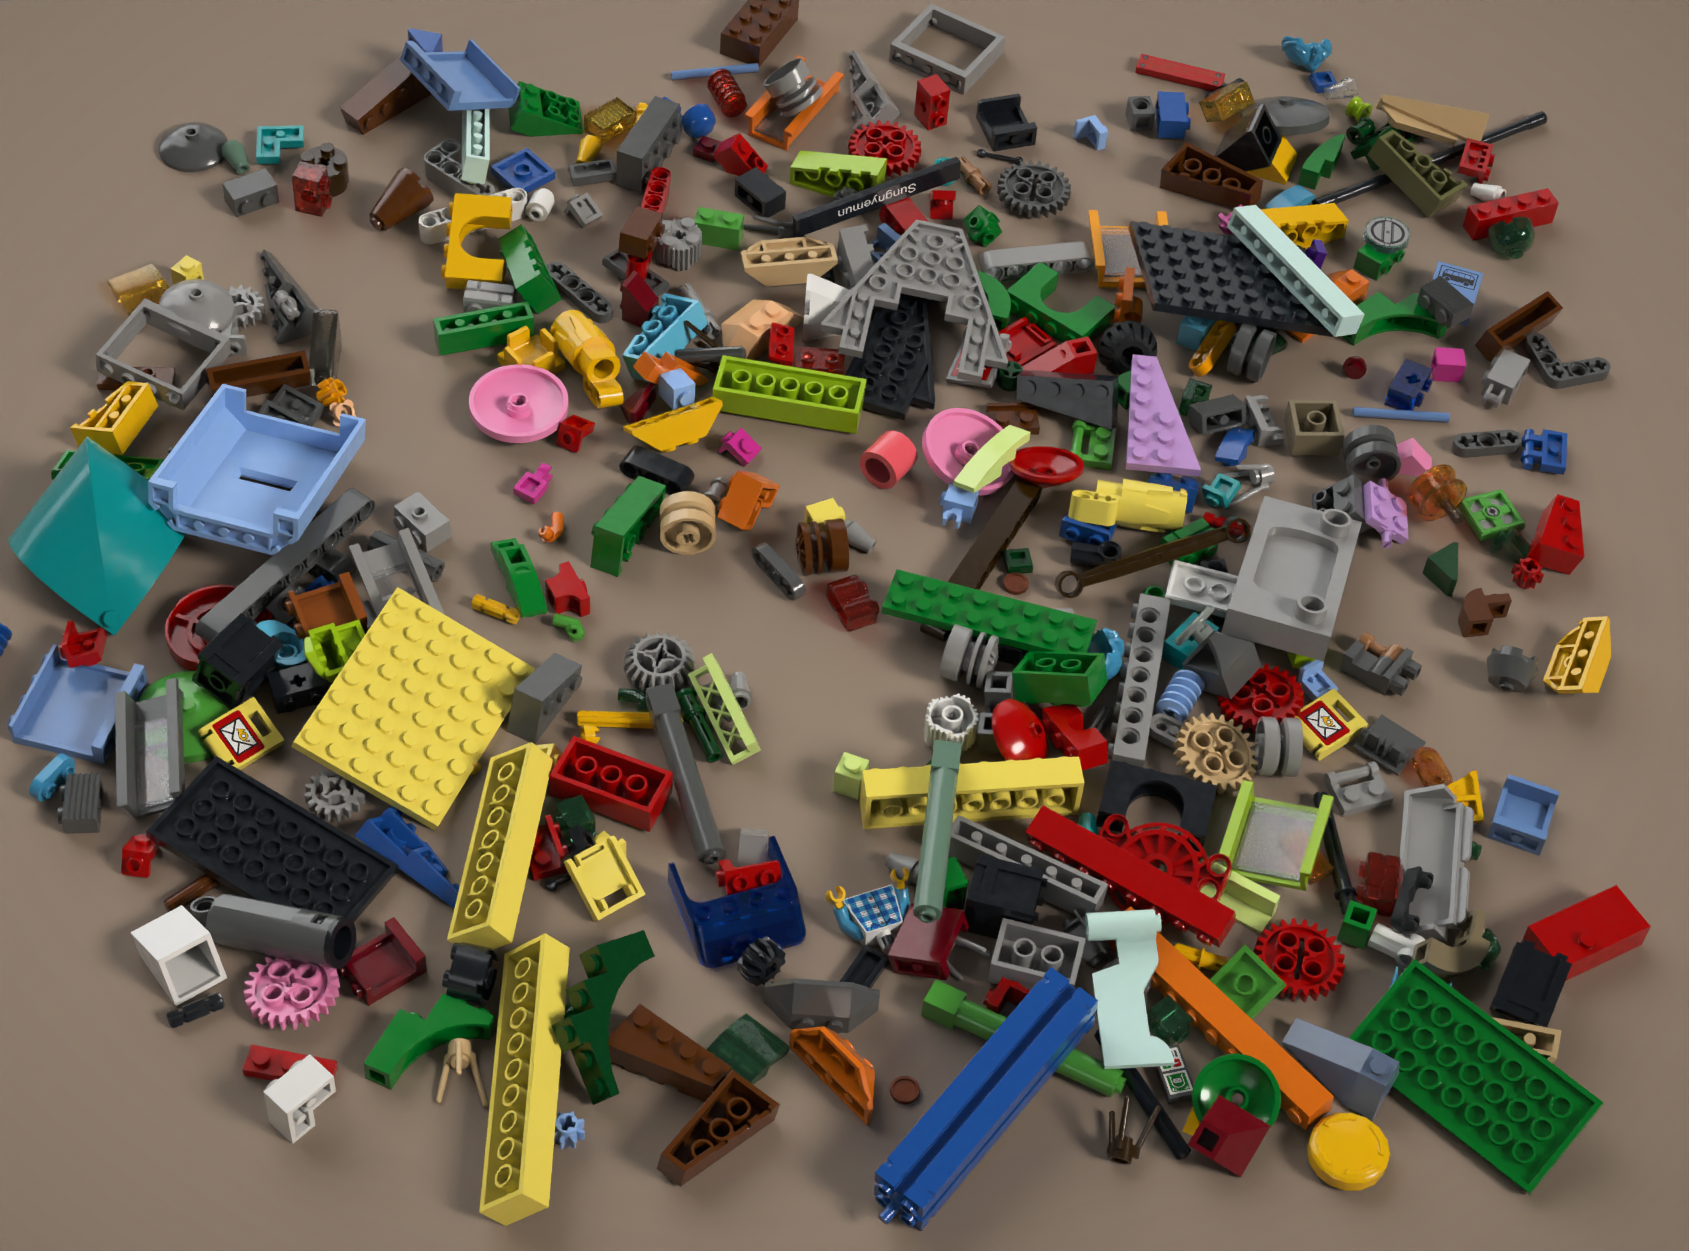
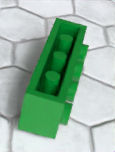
M528 301L433 318L434 338L440 356L507 344V335L524 326L530 329V337L535 335L534 316Z

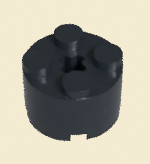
M454 943L450 955L451 960H453L451 968L445 971L442 980V986L447 987L446 995L463 1000L466 1003L485 1006L486 1004L483 999L489 1000L495 985L498 970L493 968V960L499 961V952L497 949L471 943Z

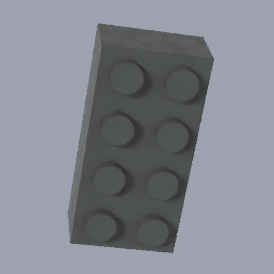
M657 96L650 102L617 150V186L642 194L647 187L652 169L662 167L664 160L670 157L672 148L675 144H679L682 132L679 131L682 120L679 103Z

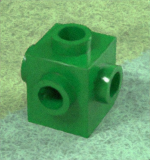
M980 205L963 219L969 231L967 235L974 243L979 242L985 247L1002 233L998 225L1000 222L998 217Z

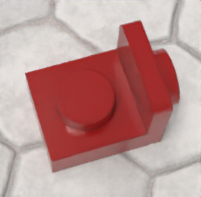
M573 414L560 422L556 445L577 453L580 451L582 439L594 431L595 423Z

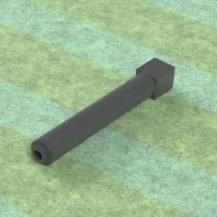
M669 683L646 688V705L653 727L657 729L669 770L673 772L674 786L698 860L706 864H715L720 861L725 850L681 719V708L673 684Z

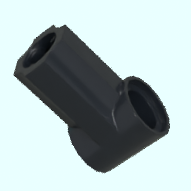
M1074 541L1072 543L1071 564L1098 567L1121 558V547L1114 541H1105L1101 545Z

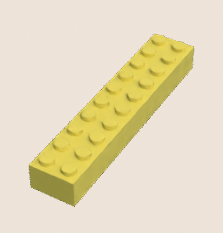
M546 933L504 954L479 1213L505 1226L548 1208L550 1200L561 1066V1048L552 1025L564 1020L565 990L567 989L570 948Z

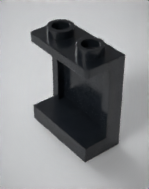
M1020 94L978 100L976 118L993 152L1035 145L1037 126L1035 122L1028 123L1020 107Z

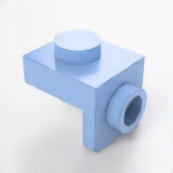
M1096 115L1075 121L1073 137L1076 140L1087 137L1098 151L1105 149L1108 130Z
M1317 659L1302 665L1297 682L1301 683V689L1312 701L1333 688L1338 691V687L1322 671L1324 661Z

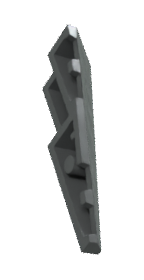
M264 249L260 254V258L264 260L265 264L262 272L268 281L265 284L269 310L274 314V320L271 323L272 327L277 331V335L274 337L275 341L283 344L312 335L325 315L275 256ZM284 290L290 297L295 299L297 310L300 312L299 318L295 317L294 320H289L286 315L280 313L273 297H277L275 295L277 291Z

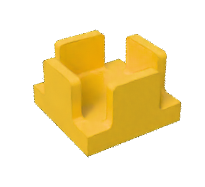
M527 326L508 334L507 347L504 348V351L497 354V360L502 366L515 364L532 365L545 369L552 374L565 369V361L558 355V341L545 328L540 330V336L536 334L530 337V329Z

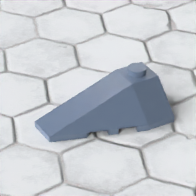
M1298 1018L1294 1020L1282 1041V1044L1318 1077L1320 1082L1339 1099L1345 1108L1368 1118L1370 1121H1373L1399 1074V1061L1374 1048Z

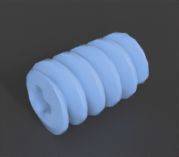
M1190 670L1175 672L1155 706V713L1167 714L1181 722L1186 720L1189 715L1188 713L1191 712L1197 702V698L1201 695V691L1206 686L1203 678Z

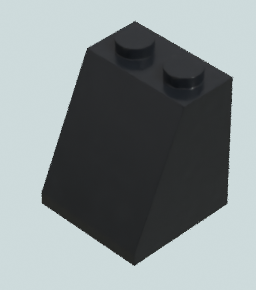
M1260 104L1225 132L1215 157L1245 172L1270 167L1282 138L1265 104Z

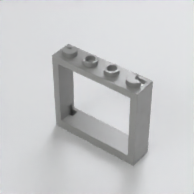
M930 4L890 44L889 61L925 78L937 74L949 89L964 95L1003 54L1005 36L934 4ZM930 25H933L983 47L985 50L964 71L919 51L910 45Z
M144 299L97 352V371L123 384L127 381L149 383L156 399L165 402L169 406L184 410L206 384V368L221 366L231 354L230 337L196 321L180 318L172 310ZM166 322L183 327L190 332V336L172 330L166 325ZM146 324L211 353L182 389L116 360Z

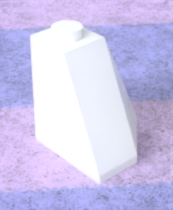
M807 274L802 341L808 342L837 335L820 331L821 323L851 290L814 274Z

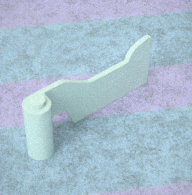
M1154 909L1086 913L1085 929L1087 941L1115 940L1119 963L1092 974L1094 997L1098 1000L1096 1012L1104 1069L1174 1066V1058L1168 1045L1160 1038L1150 1036L1144 990L1158 966L1159 957L1156 935L1157 932L1162 930L1161 916L1156 915Z

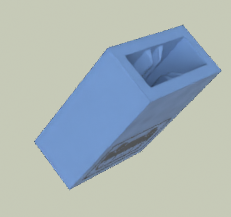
M1438 261L1433 279L1435 280L1442 276L1475 304L1484 273ZM1470 318L1459 324L1468 326Z

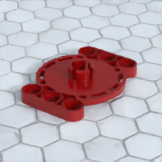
M1112 814L1107 817L1098 835L1156 868H1160L1161 864L1164 865L1167 874L1200 892L1205 886H1213L1216 889V894L1212 899L1218 902L1231 876V861L1226 855L1218 853L1207 858L1200 842L1190 832L1177 825L1165 822H1150L1130 830L1126 817L1121 814ZM1113 822H1122L1125 825L1123 832L1120 834L1110 832L1109 827ZM1172 831H1176V832H1178V833H1180V834H1182V835L1180 836V835H1178V834H1176V833H1174V832H1172ZM1188 840H1190L1192 843L1196 845L1199 852L1194 851L1193 847L1188 842ZM1222 861L1227 865V870L1222 874H1216L1211 870L1213 863ZM1108 891L1114 904L1121 911H1125L1130 906L1136 910H1148L1147 907L1140 903L1138 905L1131 904L1123 897L1124 894L1120 893L1122 899L1126 902L1124 907L1114 895L1118 891ZM1165 917L1161 919V924L1172 922Z

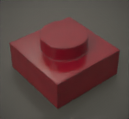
M702 136L693 149V156L714 163L716 159L713 157V154L721 141Z

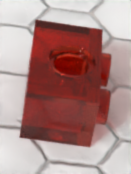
M302 161L299 162L292 175L295 210L297 212L322 217L326 209L331 207L332 195L329 193L331 181L327 174V167Z

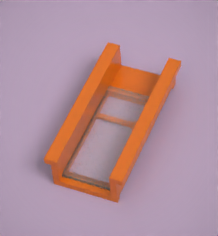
M799 55L796 57V58H802L804 62H805V60H806V58L801 57V56H799ZM836 71L827 82L816 79V85L819 84L823 89L820 97L806 109L789 117H785L781 112L782 108H779L776 104L781 96L772 98L766 90L745 114V118L748 119V135L787 151L790 144L832 96L839 92V84L844 78V74Z

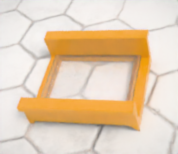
M1089 210L1088 216L1098 276V287H1118L1119 277H1124L1125 269L1129 267L1135 268L1133 288H1146L1128 230L1129 226H1100L1098 210ZM1157 211L1155 225H1168L1166 211Z

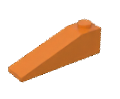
M1353 269L1327 275L1356 306L1365 300L1369 281ZM1285 330L1301 343L1315 335Z

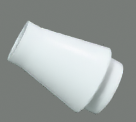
M1475 182L1471 188L1470 195L1483 202L1505 198L1506 190L1502 189V186Z

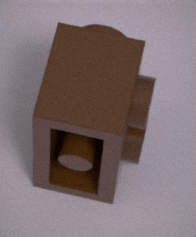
M636 206L620 232L619 252L646 259L649 252L655 250L658 237L661 238L664 234L663 213Z

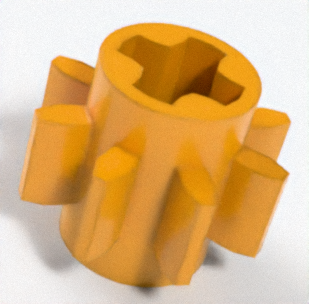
M330 377L317 384L320 390L316 392V398L325 407L330 406L333 402H344L343 396L347 394V389L342 381L339 379L333 380Z

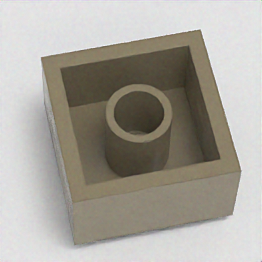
M1289 400L1284 423L1291 456H1339L1345 435L1337 400Z

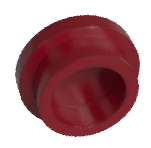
M1359 356L1349 357L1343 364L1344 374L1351 379H1360L1367 371L1364 359Z

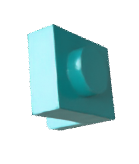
M1218 473L1210 486L1203 485L1204 499L1213 507L1219 506L1227 509L1240 490L1241 484L1240 481Z

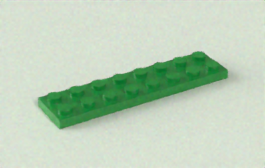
M896 569L882 606V614L952 631L955 624L973 629V637L978 638L980 633L984 632L986 633V640H989L991 635L999 637L1000 644L1027 651L1043 650L1088 653L1097 623L1096 619Z

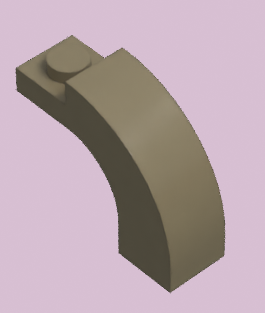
M1478 908L1468 913L1467 920L1461 924L1460 930L1457 931L1453 947L1433 937L1416 944L1412 961L1416 959L1442 980L1450 979L1476 967L1485 958L1491 943L1482 938L1485 931L1486 913Z

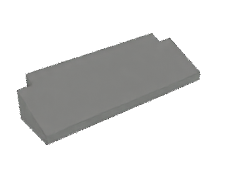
M1445 784L1406 790L1404 794L1396 901L1407 869L1421 866L1424 872L1433 874L1434 878L1431 888L1428 890L1418 888L1414 900L1409 904V914L1418 915L1420 919L1417 931L1414 933L1404 931L1402 933L1405 936L1410 933L1417 934L1425 940L1433 937L1438 941H1447L1448 929L1460 930L1461 924L1467 920L1470 872L1464 865L1471 858L1474 811L1471 807H1466L1462 802L1456 803L1457 797Z

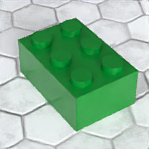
M1029 650L1012 672L1015 700L1027 704L1050 703L1054 706L1075 704L1077 707H1086L1094 702L1108 682L1104 653Z

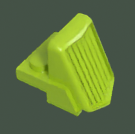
M360 620L336 627L334 623L308 630L309 636L304 639V654L315 672L333 684L365 636Z

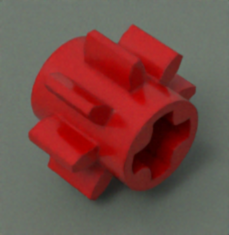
M1521 558L1519 564L1513 565L1511 573L1514 576L1512 581L1516 582L1523 589H1535L1536 583L1542 582L1544 574L1541 573L1543 566L1539 565L1534 559Z

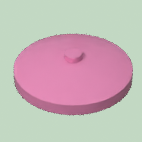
M523 364L507 365L486 373L474 384L469 396L470 416L477 428L491 438L508 443L533 442L554 433L559 428L560 422L566 419L568 414V393L561 380L545 369Z
M965 408L944 410L931 419L923 433L922 449L925 459L933 472L949 485L950 482L953 483L961 470L981 447L1003 429L991 418L974 410ZM1009 463L1002 466L1000 477L979 490L980 496L996 493L1008 484L1014 475Z

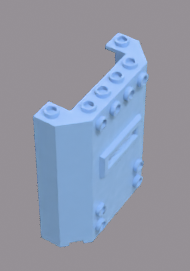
M222 384L148 481V503L155 511L159 509L168 519L166 523L174 531L274 555L283 547L299 540L365 441L366 419L342 413L340 415V433L247 411L246 389ZM240 477H245V478H249V479H253V480H257V481H261V482H265V483H269V484H273V485H277V486L289 488V489H291V490H290V491H286V490H282V489H278V488H274V487H270V486H266V485H262V484H258V483H254V482L242 480V479H239V478H240Z

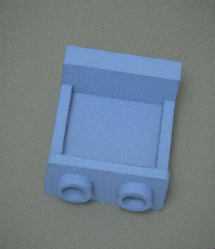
M1507 775L1487 838L1540 855L1548 835L1547 831L1560 792L1547 786L1527 781L1521 777Z

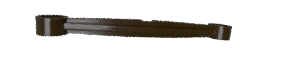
M1232 516L1227 518L1220 528L1165 543L1111 561L1080 574H1076L1073 571H1063L1056 577L1055 587L1064 597L1075 598L1080 595L1083 587L1144 570L1226 540L1237 544L1243 543L1250 536V525L1246 520ZM1240 521L1243 524V533L1240 537L1233 539L1229 535V527L1233 522ZM1073 575L1077 580L1076 589L1070 593L1063 592L1061 589L1063 579Z

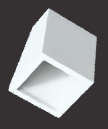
M182 905L131 932L140 957L175 1006L227 979L210 932Z

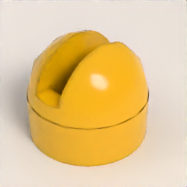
M581 725L580 738L597 744L600 737H595V733H599L600 730L594 725Z

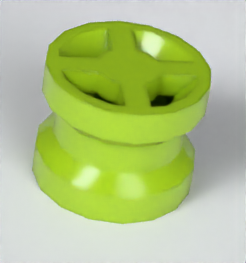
M1356 96L1347 105L1345 115L1350 118L1354 117L1356 122H1358L1360 118L1370 116L1373 106L1369 103H1363L1362 99Z

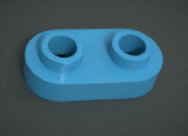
M63 753L58 754L34 778L29 788L30 796L41 802L52 798L57 789L66 781V776L75 773L74 759Z

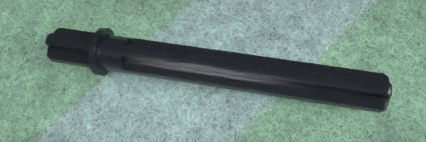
M1325 791L1314 794L1315 808H1319L1323 794L1328 795ZM1331 807L1323 834V841L1336 891L1334 896L1339 901L1342 915L1345 917L1350 900L1356 902L1355 896L1357 892L1352 887Z
M1098 1029L1094 1034V1037L1101 1046L1100 1034ZM1120 1068V1070L1124 1071L1122 1077L1126 1078L1125 1083L1148 1117H1150L1156 1105L1161 1106V1110L1153 1125L1176 1159L1182 1160L1188 1157L1191 1148L1136 1068Z

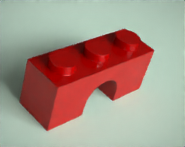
M1075 704L1053 705L1042 709L1043 720H1041V723L1044 726L1046 735L1052 740L1054 747L1059 749L1064 756L1079 757L1082 771L1108 763L1107 740L1095 727L1083 730V713Z

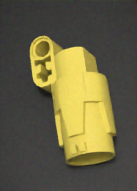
M1123 479L1122 483L1097 480L1095 492L1087 490H1074L1072 492L1068 517L1080 522L1103 526L1117 524V526L1153 532L1165 533V530L1174 532L1183 527L1187 491L1180 488V491H1174L1173 487L1129 479Z

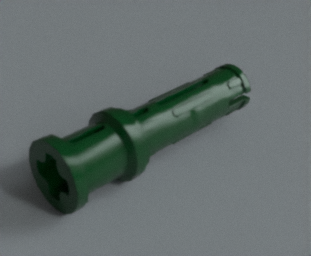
M688 687L678 691L676 696L683 712V720L691 725L707 762L713 763L723 757V753L705 719L706 710L704 706L699 704L696 698V690Z

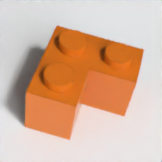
M737 471L729 481V491L719 504V514L717 517L742 530H752L761 508H771L780 485L757 473Z

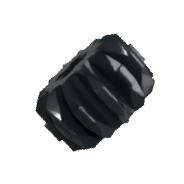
M767 936L762 939L757 938L753 944H748V948L742 951L743 955L737 961L739 964L737 970L746 981L756 987L761 984L765 985V982L774 979L775 975L781 972L780 968L786 962L784 959L786 953L773 939Z

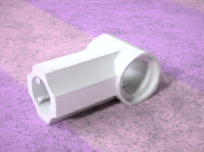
M1378 923L1369 939L1368 946L1395 958L1396 964L1405 970L1412 961L1415 945L1425 941V939L1420 935L1412 933L1405 936Z

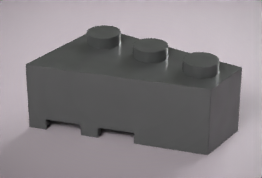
M554 653L514 688L507 732L535 744L574 691L579 689L582 683V676H580L582 665Z

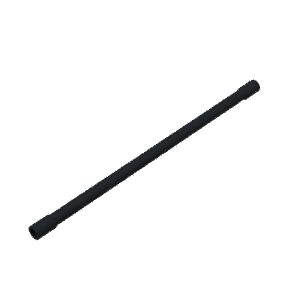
M1543 111L1527 116L1523 120L1484 134L1481 142L1491 144L1527 129L1530 130L1547 123V116ZM1466 142L1430 155L1434 159L1432 163L1438 165L1461 156ZM1384 173L1335 193H1329L1312 201V205L1338 204L1393 181Z

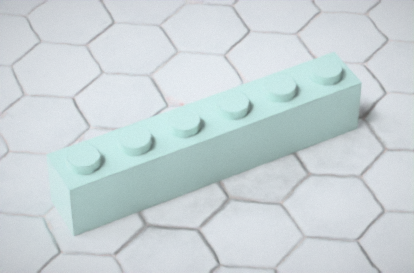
M489 109L463 110L461 180L467 181L470 184H485L490 161Z

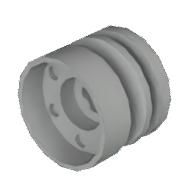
M796 58L774 71L763 83L772 98L781 96L776 104L779 108H782L781 112L785 117L795 115L806 109L823 92L819 84L816 85L817 80L815 77L805 79L809 75L810 70L802 58Z
M955 624L949 635L942 657L940 677L958 681L964 671L967 672L966 685H972L977 675L976 688L984 689L987 672L994 671L996 666L999 637L991 635L987 645H985L986 633L981 632L976 642H973V629Z

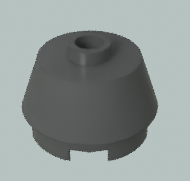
M1503 645L1501 650L1498 651L1493 648L1491 655L1487 657L1488 681L1505 692H1523L1538 674V659L1535 656L1530 659L1522 655L1523 649Z

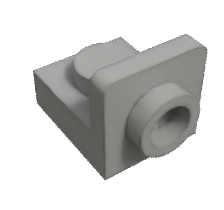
M588 192L581 196L576 194L567 201L568 205L564 210L566 215L572 213L582 228L596 222L603 216Z
M232 317L230 322L221 329V333L230 337V355L246 356V336L239 335V328L234 327V319Z

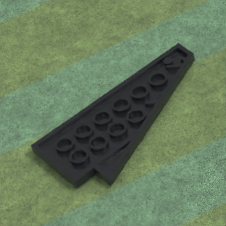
M901 293L897 310L883 307L878 308L868 328L862 358L854 357L845 376L867 379L862 408L901 420L905 419L912 404L934 410L935 391L926 298Z

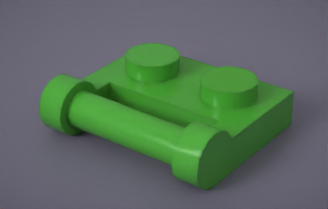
M1075 420L1072 423L1073 440L1070 452L1078 455L1083 460L1084 467L1111 470L1116 428L1111 430L1102 426L1086 424L1083 420ZM1083 436L1090 437L1088 455L1081 452Z

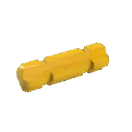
M476 594L471 601L473 609L478 611L483 609L484 613L501 620L506 618V622L517 624L521 617L518 609L513 607L509 609L508 605L490 598L486 600L485 596Z

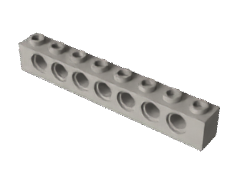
M1140 594L1138 604L1133 603L1130 618L1135 619V623L1130 622L1127 638H1132V641L1126 642L1124 657L1128 658V662H1123L1120 677L1125 678V682H1119L1117 697L1122 699L1121 703L1116 702L1113 717L1118 718V722H1112L1110 738L1115 740L1114 744L1109 743L1107 755L1110 760L1126 762L1139 767L1144 765L1171 599Z

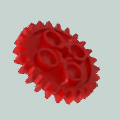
M878 120L877 125L869 122L868 127L862 124L861 130L855 129L854 134H851L848 144V155L887 158L886 173L890 177H892L894 172L900 176L901 170L908 173L909 167L915 168V163H919V157H921V141H918V135H913V130L906 131V125L898 127V122L890 125L889 120L885 124Z
M1266 663L1263 668H1259L1232 699L1218 696V706H1220V713L1225 714L1226 721L1234 719V727L1242 724V731L1251 727L1252 732L1256 733L1258 719L1261 716L1275 717L1279 725L1285 717L1295 718V716H1300L1301 709H1303L1304 691L1301 690V683L1296 682L1295 675L1288 677V670L1280 673L1279 666L1269 669V665Z
M1292 918L1290 925L1282 919L1279 927L1272 923L1270 929H1264L1261 937L1257 938L1253 952L1287 985L1280 992L1281 998L1288 993L1293 1002L1296 996H1300L1303 1003H1306L1308 996L1317 1001L1319 993L1327 997L1329 990L1335 991L1337 983L1341 982L1345 969V964H1343L1345 955L1340 954L1342 946L1334 945L1335 936L1326 937L1328 929L1325 928L1318 931V923L1316 922L1309 927L1307 926L1306 919L1302 921L1301 925L1297 924L1295 918ZM1300 941H1303L1304 945L1300 959L1301 967L1298 973V980H1296L1294 973L1298 959L1297 952Z

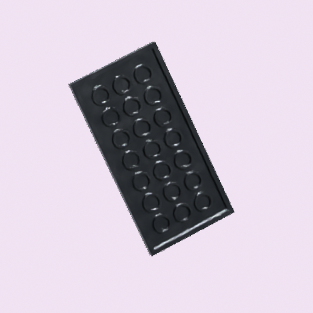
M217 756L146 830V837L243 897L349 917L354 922L398 872V864Z

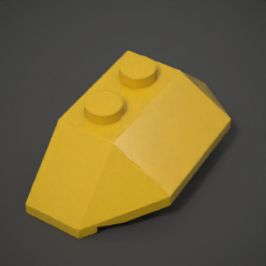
M712 396L648 419L625 425L623 428L625 432L662 452H671L678 445L695 444L699 441V438L707 436L723 403L722 400Z
M1608 616L1583 618L1578 623L1579 626L1571 630L1556 644L1543 679L1546 686L1558 694L1599 693L1611 659L1610 619Z

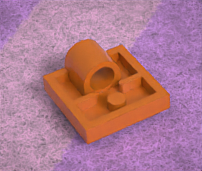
M1126 267L1124 277H1119L1118 290L1121 293L1118 292L1115 299V306L1119 310L1115 309L1113 324L1123 323L1125 320L1137 321L1139 323L1142 321L1143 301L1139 297L1133 296L1135 268Z

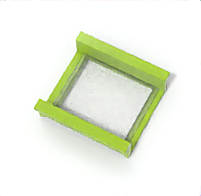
M1243 780L1219 853L1226 855L1230 859L1232 871L1251 881L1306 891L1334 796L1323 794L1319 808L1254 797V783Z

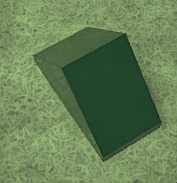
M1453 542L1428 556L1423 570V574L1446 596L1450 597L1453 595L1458 578L1457 542Z

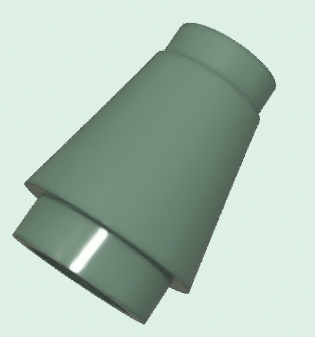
M229 140L222 146V156L238 174L248 172L250 166L248 165L243 145L237 140Z

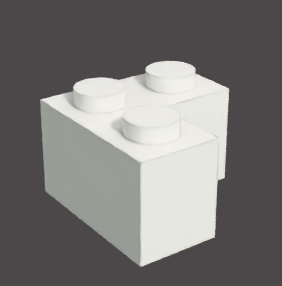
M310 1054L303 1060L295 1062L286 1074L279 1079L271 1081L266 1090L263 1091L269 1123L292 1144L315 1126L313 1110L336 1092L334 1076Z

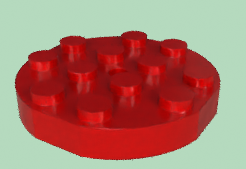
M213 585L195 590L180 599L168 616L165 623L167 646L171 656L183 668L197 671L199 664L198 654L209 643L196 635V625L206 613L236 588L235 586ZM266 608L254 619L256 621L255 625L262 621L273 620L272 613Z

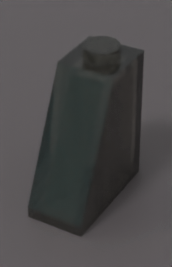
M313 310L309 358L311 386H317L318 383L330 377L333 380L337 379L342 348L338 310Z

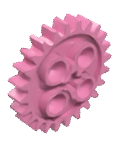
M265 957L266 965L256 964L257 972H249L250 980L245 981V1001L248 1011L251 1010L253 1019L259 1018L261 1025L269 1022L270 1029L280 1024L282 1031L286 1029L288 1024H292V1028L297 1030L298 1023L301 1022L305 1027H309L308 1020L311 1018L319 1022L318 1014L328 1015L327 1006H335L334 998L340 995L337 969L276 957L274 960Z

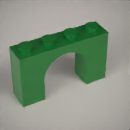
M1041 262L1007 290L1011 299V313L1020 318L1026 317L1029 320V324L1034 323L1042 331L1062 343L1083 337H1089L1092 342L1113 323L1116 306L1097 295L1083 308L1075 312L1062 313L1048 308L1043 301L1056 290L1059 273Z

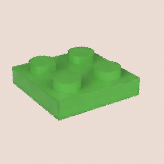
M1246 944L1210 979L1252 1020L1287 986Z

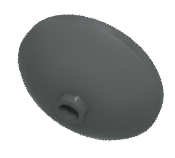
M189 122L177 125L166 132L159 141L158 150L161 160L170 168L182 172H201L217 166L225 159L222 156V146L228 140L221 130L212 125L201 122Z

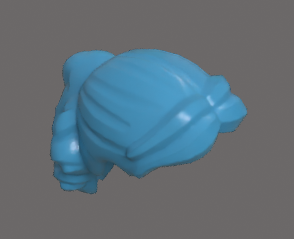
M1285 36L1281 42V50L1285 52L1287 58L1298 66H1304L1310 72H1315L1322 62L1330 56L1332 44L1328 39H1323L1320 43L1311 42L1305 44L1300 37Z
M1108 628L1099 629L1097 633L1093 634L1088 653H1104L1107 681L1114 678L1123 665L1124 642L1120 639L1118 632Z

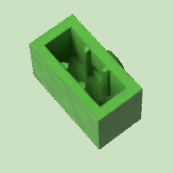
M698 207L694 220L695 225H698V228L702 231V245L738 251L743 237L744 214Z

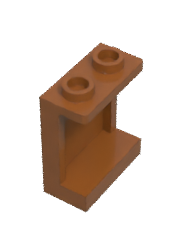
M349 572L339 574V582L296 596L293 590L288 591V601L285 602V608L288 616H293L296 621L294 630L299 640L303 639L304 641L309 636L308 630L334 623L336 627L360 620L362 628H367L368 616Z

